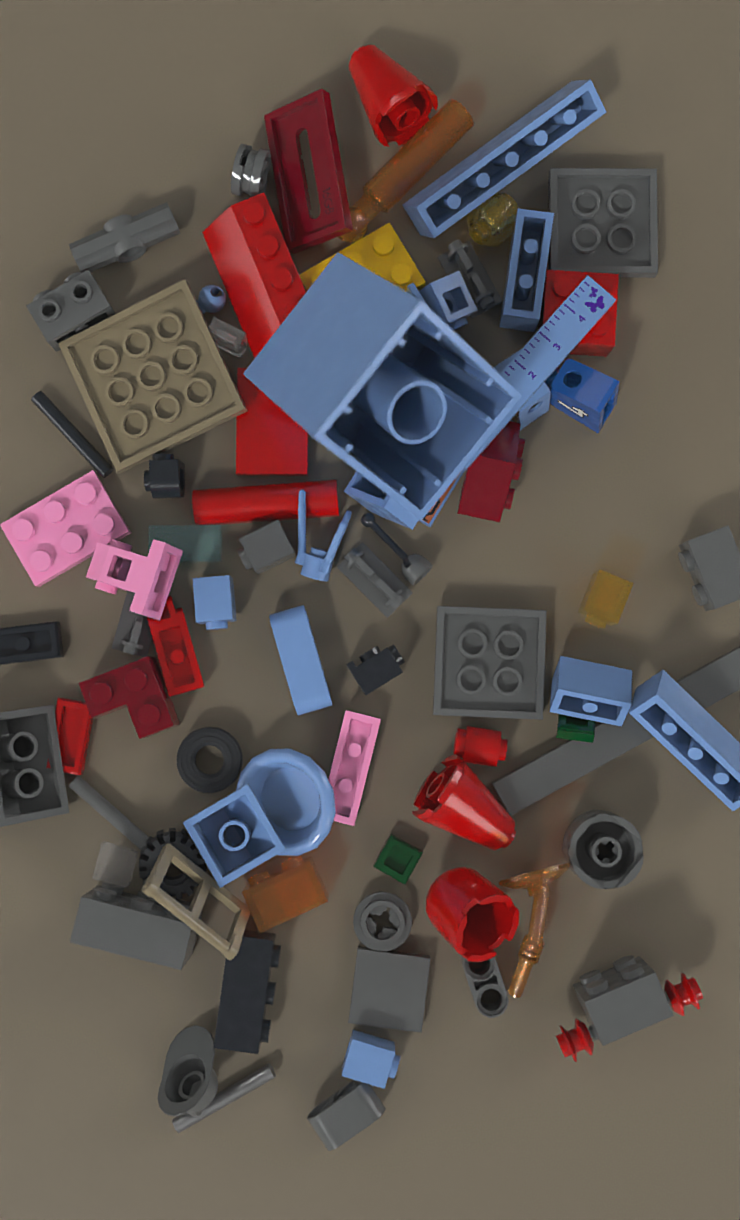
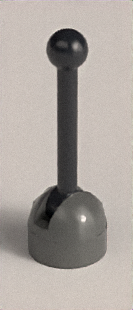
M366 513L362 516L361 523L365 527H370L403 560L402 573L412 586L421 581L433 568V565L422 555H407L375 522L373 514Z

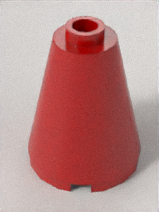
M375 45L361 46L356 49L349 62V71L375 137L385 147H390L388 142H396L398 146L408 143L430 124L431 120L428 115L432 107L435 111L438 107L436 94L428 85Z
M451 755L445 758L441 763L446 767L439 774L433 770L421 786L413 803L419 809L412 811L413 815L421 821L495 851L501 847H508L516 836L514 819L458 755Z

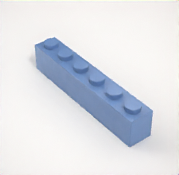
M591 79L571 81L402 204L418 233L425 237H437L604 115L606 110Z

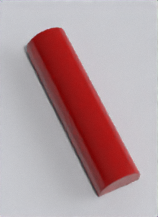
M337 480L193 490L192 507L195 525L199 527L298 519V493L300 490H305L306 519L339 516Z

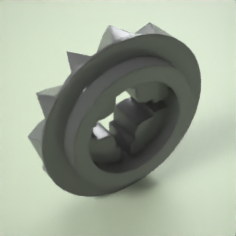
M379 891L366 896L356 907L353 926L356 936L363 945L375 951L386 952L396 949L408 938L412 927V917L407 904L396 894ZM387 907H389V921L397 928L384 926L375 935L376 921L368 914L381 916L383 911H386Z

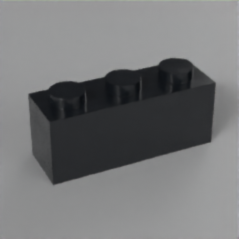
M244 930L243 940L237 955L230 961L227 958L225 959L214 1040L215 1049L258 1054L261 1043H268L271 1020L265 1019L266 1006L273 1005L276 991V982H270L271 968H278L281 945H275L276 934Z

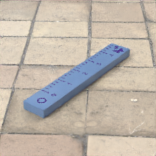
M588 275L500 373L522 397L464 467L465 471L615 303L616 299Z

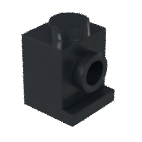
M393 644L380 651L378 646L367 651L359 657L362 664L357 667L353 661L346 664L364 694L368 695L403 673L400 665L404 664L405 661Z

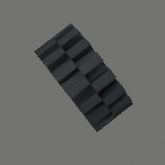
M169 828V832L164 833L162 829L157 832V836L154 838L150 836L147 839V844L145 847H142L139 858V875L143 880V885L149 877L162 847L168 842L206 872V863L191 836L188 835V831L182 829L181 832H177L176 828ZM183 872L175 877L165 875L160 888L170 896H176V900L182 899V894L187 893L188 896L193 894L194 887H198L199 884Z

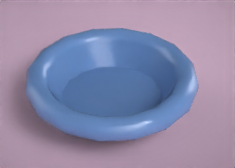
M291 748L269 749L250 760L240 773L236 790L247 784L251 787L286 848L277 855L300 856L316 849L330 833L336 814L334 790L325 771L310 756Z

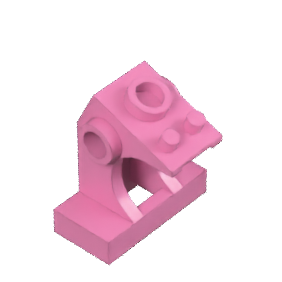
M111 539L109 545L97 543L86 578L97 581L96 589L116 595L118 589L135 593L129 611L160 621L183 550L153 539L148 556L146 557L132 553L131 545Z

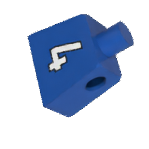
M567 358L561 369L556 368L545 381L551 392L550 404L599 433L617 404L620 381L571 358Z

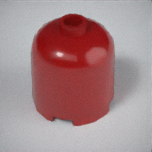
M455 867L443 872L431 884L426 896V913L432 925L454 950L469 962H482L495 957L497 953L494 949L501 945L505 938L511 941L519 925L520 912L513 904L512 899L478 871L469 867Z

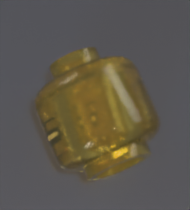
M496 193L468 213L467 224L469 235L473 241L479 245L489 247L500 246L513 233L516 213L519 208L516 201L506 193Z

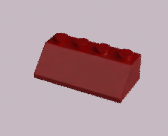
M264 192L231 205L202 232L254 359L306 293Z

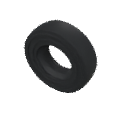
M216 727L197 729L182 741L177 752V769L183 781L192 789L203 793L219 792L229 787L239 776L243 764L242 750L237 740L223 729ZM204 746H215L223 754V766L215 774L203 773L197 767L196 755Z

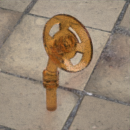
M570 862L498 881V885L501 887L527 890L529 897L533 896L529 932L524 935L523 942L518 951L519 962L508 989V993L515 998L522 997L532 967L539 962L545 946L542 939L549 900L547 892L551 891L549 883L566 873L571 867Z

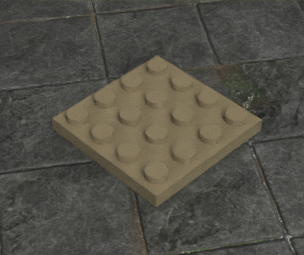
M185 279L58 343L118 473H123L152 459L153 454H162L248 411L192 289Z

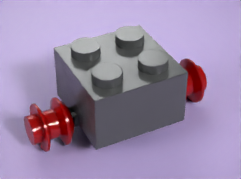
M632 955L616 960L613 963V968L601 973L600 970H593L583 974L579 978L580 982L573 984V987L590 1026L588 1030L585 1023L577 1018L574 1022V1028L568 1031L562 1025H559L562 1033L556 1035V1039L564 1057L572 1055L574 1062H577V1053L585 1050L590 1056L593 1055L594 1043L592 1037L594 1041L599 1039L604 1046L674 1016L672 1010L681 1016H684V1007L691 1004L699 1010L700 1005L698 1001L703 999L699 985L694 977L687 979L685 974L681 973V982L673 985L667 979L665 980L663 991L656 972L640 956L634 958Z

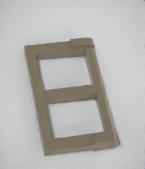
M168 842L162 847L155 865L142 888V892L148 897H152L222 952L225 958L229 961L232 960L240 949L243 940L242 936L252 909L226 888H220L216 880ZM171 862L199 884L188 910L160 888ZM208 893L212 894L235 913L226 940L199 919Z

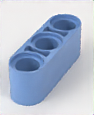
M301 605L270 614L271 627L297 715L333 706L305 606Z

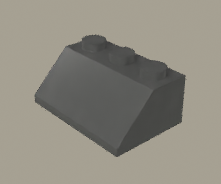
M54 705L0 712V827L69 813ZM48 758H49L50 768H46V767H47Z

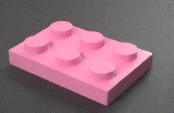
M94 470L0 524L36 587L44 585L92 557L97 543L109 545L111 539L119 541L131 534V531Z

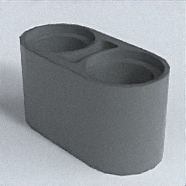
M461 955V963L478 1011L485 1017H499L506 1011L509 1001L495 957L488 959L484 967L475 969ZM487 989H495L500 992V995L496 1002L486 1004L480 1000L482 993Z
M353 1080L317 1105L308 1114L307 1119L327 1150L331 1151L378 1120L386 1108L370 1084Z

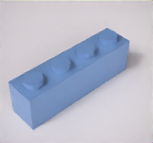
M661 670L638 686L635 690L629 713L732 811L740 808V743L664 670Z

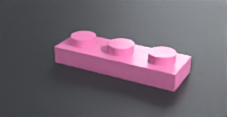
M348 710L345 711L328 779L334 790L336 814L333 821L355 826L381 721L380 718Z

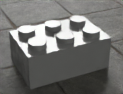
M103 882L102 886H96L81 897L70 943L179 970L183 969L192 956L198 933L142 891H138V894L135 895L123 892L124 887L119 884ZM176 900L187 910L189 909L191 902ZM201 911V913H200V916H199V919H200V920H201V918H202L203 911Z

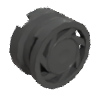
M240 144L235 156L231 176L232 194L241 196L245 193L253 197L260 193H265L268 184L267 175L271 168V150L260 148L259 151L252 150L250 145Z

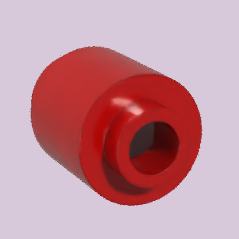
M467 726L466 729L457 728L453 755H458L466 763L497 767L498 760L505 761L508 739H502V731L472 726Z

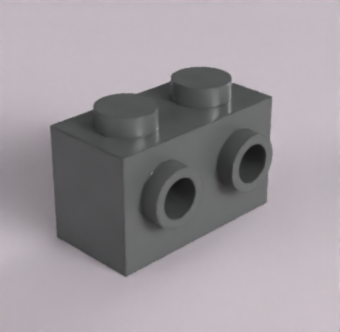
M89 269L83 273L76 272L71 274L64 280V284L54 290L40 292L33 298V302L26 305L46 341L56 352L61 350L58 343L116 314Z

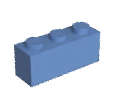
M520 208L517 210L513 224L499 326L501 328L535 332L540 320L554 213Z

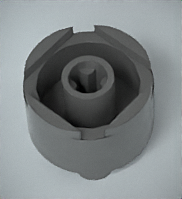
M591 810L581 814L570 823L563 838L562 852L567 865L583 882L597 889L619 888L629 884L640 872L644 859L643 842L638 830L626 819L609 811ZM599 843L606 844V848L609 850L605 856L599 853L597 849Z

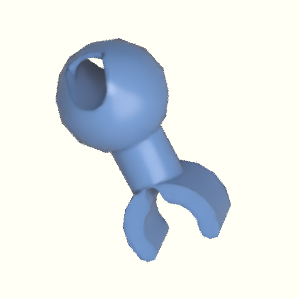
M207 285L202 288L197 300L202 313H216L223 309L226 303V295L221 287ZM219 291L222 292V295H221V296H217V294L219 293Z

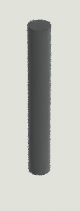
M77 776L70 783L69 787L140 850L143 846L145 847L149 837L85 780Z

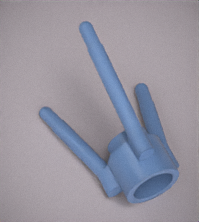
M300 490L298 493V553L295 563L302 565L301 575L328 582L334 562L333 559L346 531L352 512L350 510L345 512L328 551L311 547L310 553H306L305 490Z

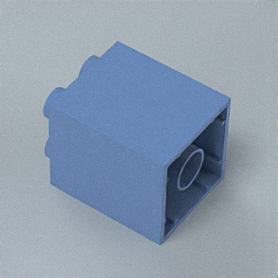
M338 252L243 373L312 437L421 521L522 397L510 383L420 299Z

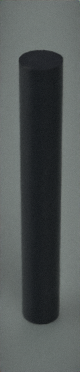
M42 391L37 392L31 401L102 478L111 474L114 468Z

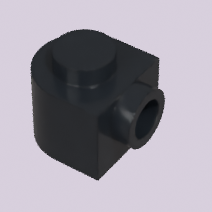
M153 454L152 460H149V470L144 471V487L146 492L151 491L154 499L183 498L185 493V464L178 459H174V454Z

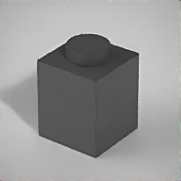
M279 520L239 538L243 548L237 551L246 570L253 567L258 575L296 557Z

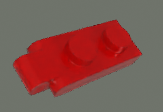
M170 595L167 598L160 621L147 617L167 692L169 697L204 688L205 686L182 607L175 609Z

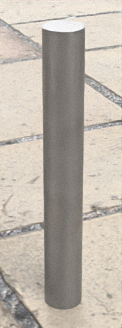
M267 1064L217 1093L214 1100L208 1107L203 1109L200 1116H192L186 1113L172 1119L175 1130L178 1133L184 1131L274 1079L276 1074L273 1067Z

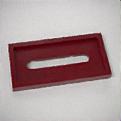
M321 88L264 115L285 243L289 252L294 254L353 231L330 93ZM304 130H307L321 209L320 215L316 219L310 213L312 208L304 162L301 159L300 134Z

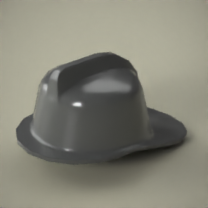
M194 1025L185 1028L169 1046L157 1098L159 1108L166 1115L176 1117L188 1113L192 1116H200L203 1109L208 1107L215 1098L218 1090V1079L213 1069L215 1057L214 1040L212 1034L204 1027Z

